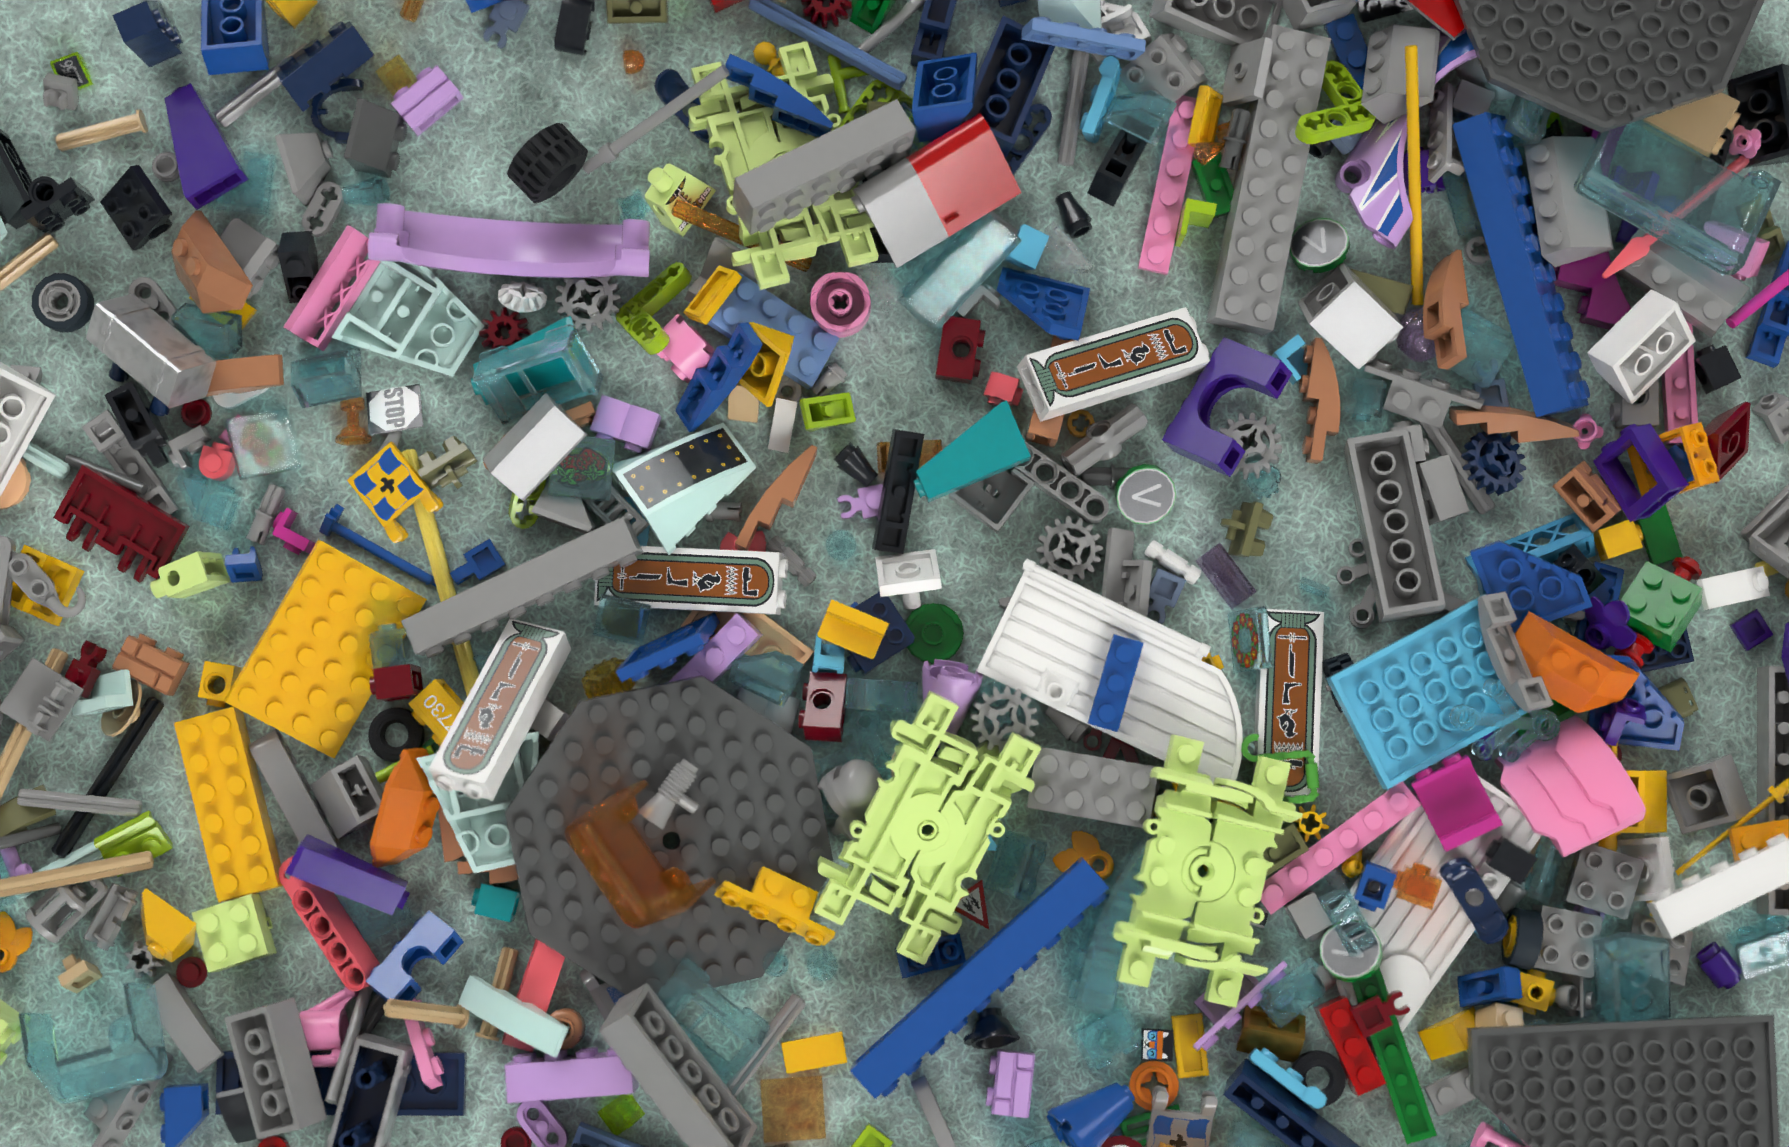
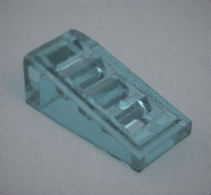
M1346 884L1318 898L1348 954L1376 940ZM1346 897L1348 902L1331 910L1330 904ZM1350 907L1352 908L1353 913L1337 921L1335 915ZM1356 918L1359 920V924L1343 932L1341 926ZM1364 929L1365 935L1349 943L1348 936Z

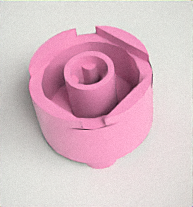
M831 272L818 279L812 288L810 296V309L813 320L825 332L839 338L848 337L859 332L866 325L871 313L870 294L864 281L850 272ZM846 300V308L840 307L835 309V301L842 302Z
M678 313L663 327L670 339L664 350L657 353V355L661 359L664 358L667 362L671 360L674 363L670 367L672 371L682 381L685 380L689 383L696 369L707 367L715 349L692 325L689 326Z

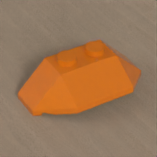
M1530 611L1515 632V637L1532 677L1541 676L1550 698L1576 713H1582L1622 701L1639 677L1638 672Z
M425 748L403 749L399 756L400 761L395 765L387 780L370 841L371 856L373 858L372 866L376 868L400 863L426 848L432 837V828L436 813L440 808V803L428 783L429 780L423 768L420 767L416 759L429 755Z

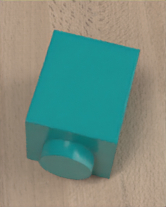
M486 882L481 883V887H476L472 897L471 905L476 906L474 914L513 922L521 891Z

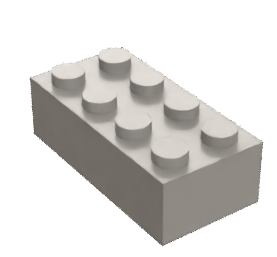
M1041 747L1034 761L1032 780L1035 786L1032 792H1029L1027 808L1143 828V823L1146 819H1154V808L1159 792L1160 779L1150 777L1151 770L1155 766Z
M295 998L225 1017L257 1140L299 1130L326 1120L324 1104Z

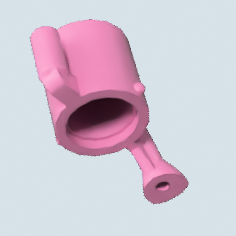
M344 987L343 990L312 1008L300 1012L299 1017L308 1050L332 1051L328 1055H313L311 1057L313 1068L336 1066L349 1025L345 1006L354 997H358L359 991H351Z

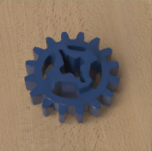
M1483 431L1471 437V441L1464 445L1467 452L1463 453L1461 458L1466 460L1468 464L1462 468L1463 470L1470 471L1471 475L1467 478L1469 481L1474 479L1477 481V490L1486 487L1487 495L1496 492L1497 496H1500L1516 488L1517 483L1524 479L1520 473L1525 471L1526 467L1520 464V460L1524 459L1525 456L1517 453L1516 450L1520 445H1512L1510 443V435L1502 438V433L1487 434Z

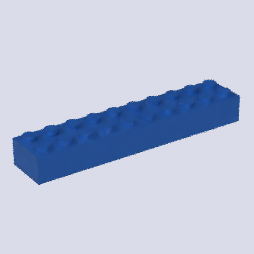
M1489 112L1452 124L1536 417L1555 416L1588 406L1587 398H1590V391L1586 381H1582L1579 369L1582 367L1579 354L1573 351L1570 341L1573 339V332L1570 324L1564 320L1562 313L1565 309L1563 298L1555 289L1556 273L1553 266L1548 264V261L1541 255L1534 206H1531L1528 196L1531 193L1528 179L1525 176L1523 177L1520 165H1522L1523 161L1518 148H1514L1512 141L1514 129L1512 123L1503 115Z
M1081 856L852 1064L850 1072L874 1099L880 1094L884 1098L887 1097L898 1086L897 1083L900 1081L898 1078L905 1073L907 1076H910L922 1064L921 1057L928 1052L932 1056L945 1044L944 1041L946 1039L944 1036L950 1031L954 1035L968 1023L967 1020L969 1018L967 1016L973 1010L979 1013L992 1001L990 995L996 989L1003 992L1015 981L1013 974L1020 968L1024 971L1030 968L1038 960L1036 953L1043 947L1047 950L1052 948L1061 939L1059 933L1067 925L1072 929L1085 917L1082 912L1089 905L1095 908L1108 897L1105 892L1109 888L1108 885Z

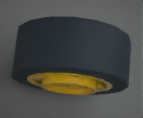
M1515 907L1510 911L1506 919L1509 929L1502 939V960L1507 966L1530 970L1535 966L1541 951L1544 929L1541 913Z

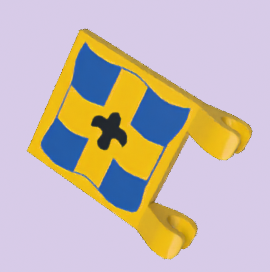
M389 442L347 479L352 488L382 524L388 537L394 543L403 542L409 536L407 530L395 519L420 498L424 508L430 513L439 511L444 505L443 501L426 485L393 442Z

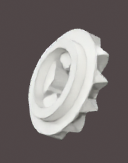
M524 280L522 283L511 281L510 284H502L501 289L498 291V300L502 305L513 311L529 313L544 308L547 295L544 294V289L536 287L535 283L528 284Z

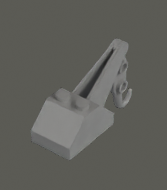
M0 536V662L25 641L14 627L9 626L13 581L32 601L51 609L59 617H75L82 612L86 604L84 591L81 587H77L78 601L76 605L65 607L59 600L52 579L31 556L24 553H16L15 542L5 536Z

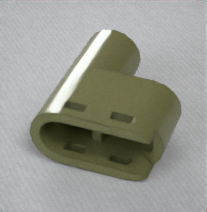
M1682 677L1657 688L1683 719L1698 710L1689 686Z

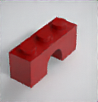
M1339 995L1315 1006L1314 1010L1326 1036L1329 1037L1338 1054L1352 1093L1360 1096L1387 1083L1367 1039L1363 1037L1349 1009L1351 1004L1348 998L1344 995Z

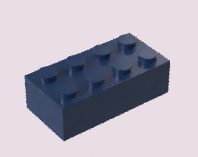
M1003 15L992 32L977 68L973 108L960 124L980 113L990 126L1005 157L1015 145L1055 46L1021 40L1024 25Z

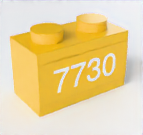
M434 679L408 704L414 710L411 714L415 720L422 726L427 725L434 733L432 735L433 740L441 747L464 702L444 679Z

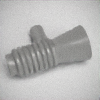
M684 758L680 763L675 764L676 766L673 767V770L670 771L671 773L668 774V777L665 778L663 784L658 788V792L638 811L661 829H664L675 804H678L691 814L699 806V803L684 794L689 789V786L692 785L694 779L697 778L695 774L699 769Z

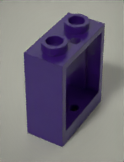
M1651 423L1641 426L1636 424L1627 426L1619 433L1621 437L1601 448L1602 453L1593 460V463L1630 522L1652 516L1689 485ZM1632 445L1635 446L1658 483L1643 496L1640 495L1618 459Z

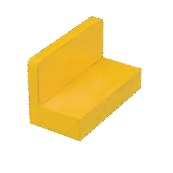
M831 599L817 636L872 660L877 653L889 623Z

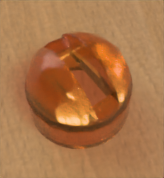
M623 50L625 74H635L643 69L645 58L638 50Z

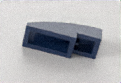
M925 0L911 53V66L917 67L920 61L943 58L958 0Z

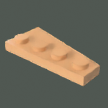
M692 610L681 627L713 612ZM715 612L720 623L714 630L715 634L709 639H712L737 613ZM742 613L763 634L745 654L797 676L814 654V651L767 614Z

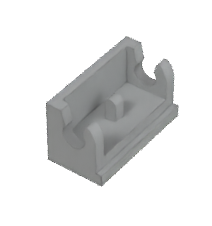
M1449 454L1416 465L1429 526L1469 512Z

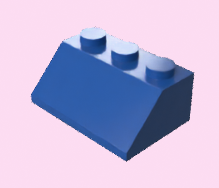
M977 52L918 62L911 112L919 142H932L959 126L973 108L978 62Z

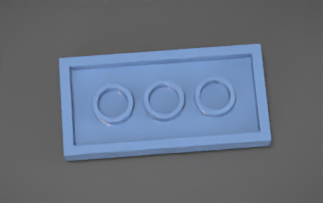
M738 272L742 279L707 325L731 339L738 323L754 322L793 335L794 340L790 356L783 374L807 390L811 389L836 346L839 337L825 332L816 322L765 289L760 290L758 284Z

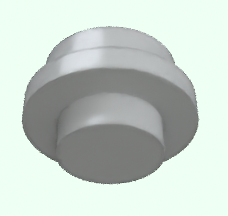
M163 152L153 160L152 171L159 180L173 182L180 177L174 153Z

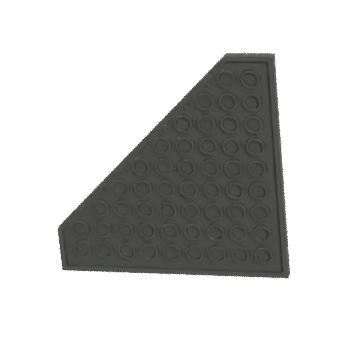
M1759 1014L1467 1028L1470 1092L1528 1147H1780L1774 1015Z

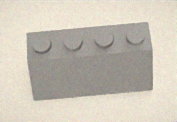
M1552 136L1524 145L1542 257L1554 267H1558L1614 250L1595 139L1593 137Z
M1647 219L1631 239L1642 237L1656 224ZM1668 232L1650 246L1649 252L1645 257L1616 272L1646 294L1652 289L1677 302L1685 320L1711 338L1749 290V287Z

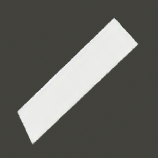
M776 399L768 449L785 453L789 452L797 408L796 401Z

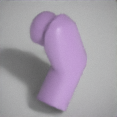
M16 846L0 850L10 877L33 873L29 864H22Z

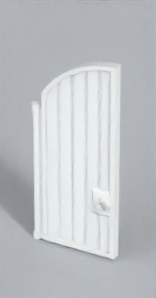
M1027 558L1022 567L1024 572L976 671L1000 683L1009 685V687L1015 690L1019 688L1023 694L1088 724L1113 634L1143 642V648L1118 732L1091 724L1088 725L1163 761L1166 759L1171 734L1202 741L1204 745L1197 773L1209 775L1213 784L1215 777L1236 781L1242 757L1243 729L1236 697L1222 670L1202 661L1203 656L1206 657L1209 654L1211 646L1203 642H1197L1057 575Z
M1440 760L1435 769L1444 766L1442 760ZM1479 775L1478 777L1503 823L1502 826L1445 852L1421 804L1420 807L1395 824L1370 860V862L1395 870L1397 873L1385 909L1377 907L1374 912L1358 906L1359 900L1354 899V893L1361 877L1360 874L1337 909H1334L1329 916L1337 923L1357 920L1368 924L1374 929L1382 943L1383 958L1381 963L1395 955H1408L1419 960L1427 969L1430 977V990L1427 997L1475 931L1474 925L1451 888L1441 877L1439 870L1442 865L1455 858H1467L1473 864L1496 901L1511 879L1491 868L1486 863L1488 857L1484 854L1492 840L1499 841L1500 837L1504 836L1531 852L1542 836L1533 832L1526 818L1511 797ZM1376 881L1368 884V889L1371 892H1376L1380 888L1379 883ZM1470 889L1465 895L1466 901L1472 906H1478L1484 901V895L1478 889ZM1336 979L1340 996H1346L1351 1007L1359 1004L1352 983ZM1424 1001L1419 1006L1410 1009L1406 1015H1396L1402 1032Z

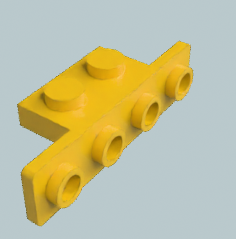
M764 866L759 870L751 892L728 881H724L715 891L714 895L721 898L724 904L745 909L756 919L773 922L784 932H794L801 935L810 944L825 946L835 936V931L809 919L818 895L817 891Z

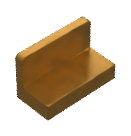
M1246 1005L1243 1008L1242 1027L1236 1050L1250 1054L1254 1048L1261 1051L1265 1047L1277 1056L1279 1060L1295 1062L1305 1041L1306 1016L1254 1006L1251 1009Z

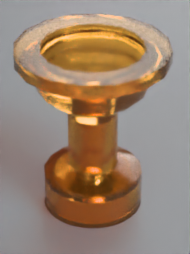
M350 396L340 399V410L347 412V427L341 429L340 434L335 437L337 444L346 446L363 445L372 441V436L359 426V412L365 409L364 398Z

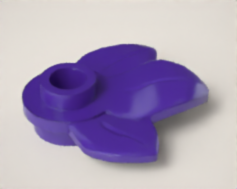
M1595 596L1591 597L1592 607L1585 609V615L1589 622V626L1585 631V638L1588 644L1595 649L1602 650L1608 649L1611 646L1622 650L1632 645L1637 635L1627 626L1630 612L1625 602L1614 600L1604 606Z

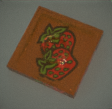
M822 1075L760 1079L764 1143L826 1139Z

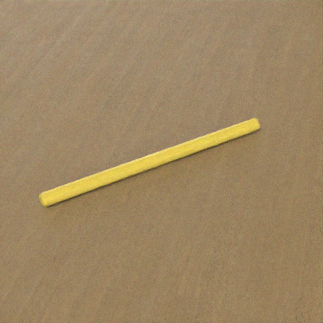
M414 449L402 451L401 453L417 472L420 469L417 451ZM419 498L413 505L439 599L442 602L457 594L450 575L434 512H428ZM470 641L455 645L453 642V649L466 696L468 697L479 676Z

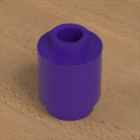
M1712 942L1696 954L1695 957L1699 960V967L1716 988L1724 987L1727 990L1741 980L1739 975L1742 969L1723 946L1719 947L1716 942Z

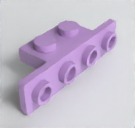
M1283 960L1261 982L1254 976L1244 974L1237 1008L1203 1000L1204 992L1194 1004L1214 1026L1193 1045V1048L1196 1051H1199L1201 1048L1207 1051L1219 1040L1216 1034L1224 1026L1229 1030L1242 1018L1238 1013L1246 1005L1252 1009L1263 999L1264 995L1261 993L1263 989L1269 984L1275 987L1287 976L1284 972L1288 966L1287 963Z

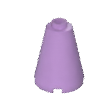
M935 659L934 665H929L927 660L922 667L923 702L929 691H932L956 703L959 708L946 732L957 735L982 684L983 674L975 671V674L967 671L969 665L964 663Z

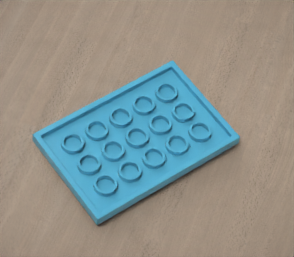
M1479 597L1326 678L1383 790L1399 784L1527 713L1508 694L1491 663L1480 626L1478 612Z

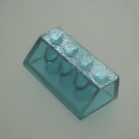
M986 214L966 226L958 236L954 235L947 240L942 247L944 251L937 259L935 257L930 259L922 268L924 273L916 281L913 279L904 286L901 291L903 295L898 301L922 325L940 329L1022 240L991 215Z

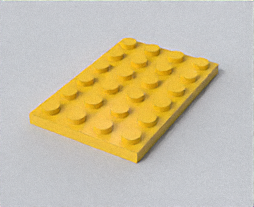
M318 539L224 701L334 759L372 695L369 678L373 676V669L388 667L406 636V631L401 621L419 613L427 599Z

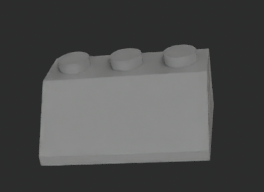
M1393 24L1369 36L1361 105L1372 115L1376 116L1382 124L1407 114L1405 46L1417 45L1419 107L1433 101L1440 32L1437 29Z

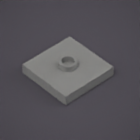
M1263 37L1231 48L1222 92V105L1231 107L1263 98L1274 40Z

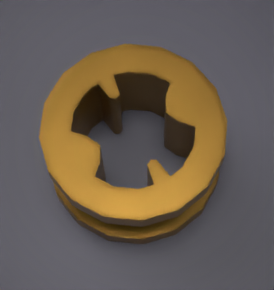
M1082 409L1072 412L1067 421L1069 433L1077 438L1086 437L1088 427H1084L1082 432L1076 431L1077 426L1073 427L1072 421H1077L1079 416H1084V421H1089V426L1094 423L1092 414Z

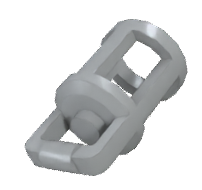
M103 878L88 881L97 889V893L90 900L86 897L87 892L79 884L51 888L25 912V916L39 934L50 942L56 943L106 896L109 888ZM51 900H53V901L42 911V909H43ZM74 910H77L60 927H58V925L62 923Z

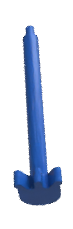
M336 504L334 508L330 509L329 514L326 513L319 530L320 533L328 537L334 532L426 585L430 586L431 584L436 587L432 575L339 524L338 521L344 511V507Z

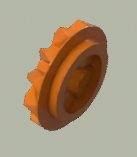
M1147 1061L1141 1063L1132 1071L1129 1089L1134 1095V1101L1140 1107L1146 1110L1152 1109L1151 1091L1149 1088L1140 1085L1150 1082L1153 1072H1155L1158 1082L1167 1085L1165 1087L1169 1095L1167 1107L1175 1100L1179 1089L1178 1078L1174 1070L1166 1063Z

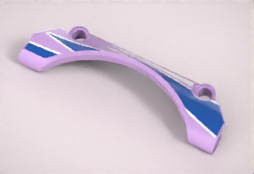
M1432 24L1430 26L1431 29H1437L1440 32L1435 84L1456 67L1477 57L1466 29L1455 40H1452L1435 25ZM1407 114L1386 124H1382L1376 118L1372 128L1363 133L1335 176L1337 188L1341 192L1350 193L1348 198L1363 227L1373 232L1372 236L1376 241L1391 249L1397 247L1413 221L1403 172L1404 148L1407 138ZM1350 171L1354 173L1357 177V183L1351 184L1347 182L1344 178V172Z

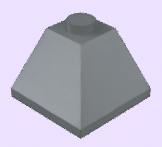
M317 132L276 135L275 139L292 193L305 206H308L317 188L323 183L331 168L329 158L333 157L330 144L328 140L323 141Z
M549 481L533 507L532 512L541 519L583 534L597 529L583 501L582 495L574 490L575 487Z

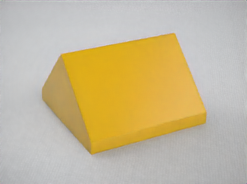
M749 322L763 343V346L739 383L766 407H772L790 356L794 336Z

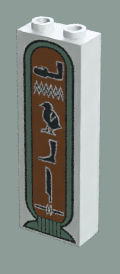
M1185 307L1081 338L1079 341H1071L1025 355L1017 369L1041 422L1200 373L1210 360L1208 349L1201 342L1197 333L1196 322Z
M641 546L643 554L636 556L638 561L623 568L617 565L608 569L609 575L595 580L594 605L614 607L615 604L616 607L781 615V608L785 609L787 600L786 590H782V580L787 578L788 560L784 559V554L780 552L676 548L668 555L663 547Z
M1262 609L1259 611L1258 623L1259 652L1257 653L1254 733L1259 734L1258 741H1254V755L1294 750L1303 751L1307 749L1316 756L1314 762H1317L1318 772L1324 612ZM1302 757L1279 760L1291 763L1284 795L1291 797L1294 795H1308L1310 789L1307 788L1305 763H1308L1307 759ZM1253 762V776L1257 762Z
M509 619L429 767L439 788L445 791L456 790L464 792L474 799H480L481 797L489 800L494 799L571 651L565 632L516 619Z

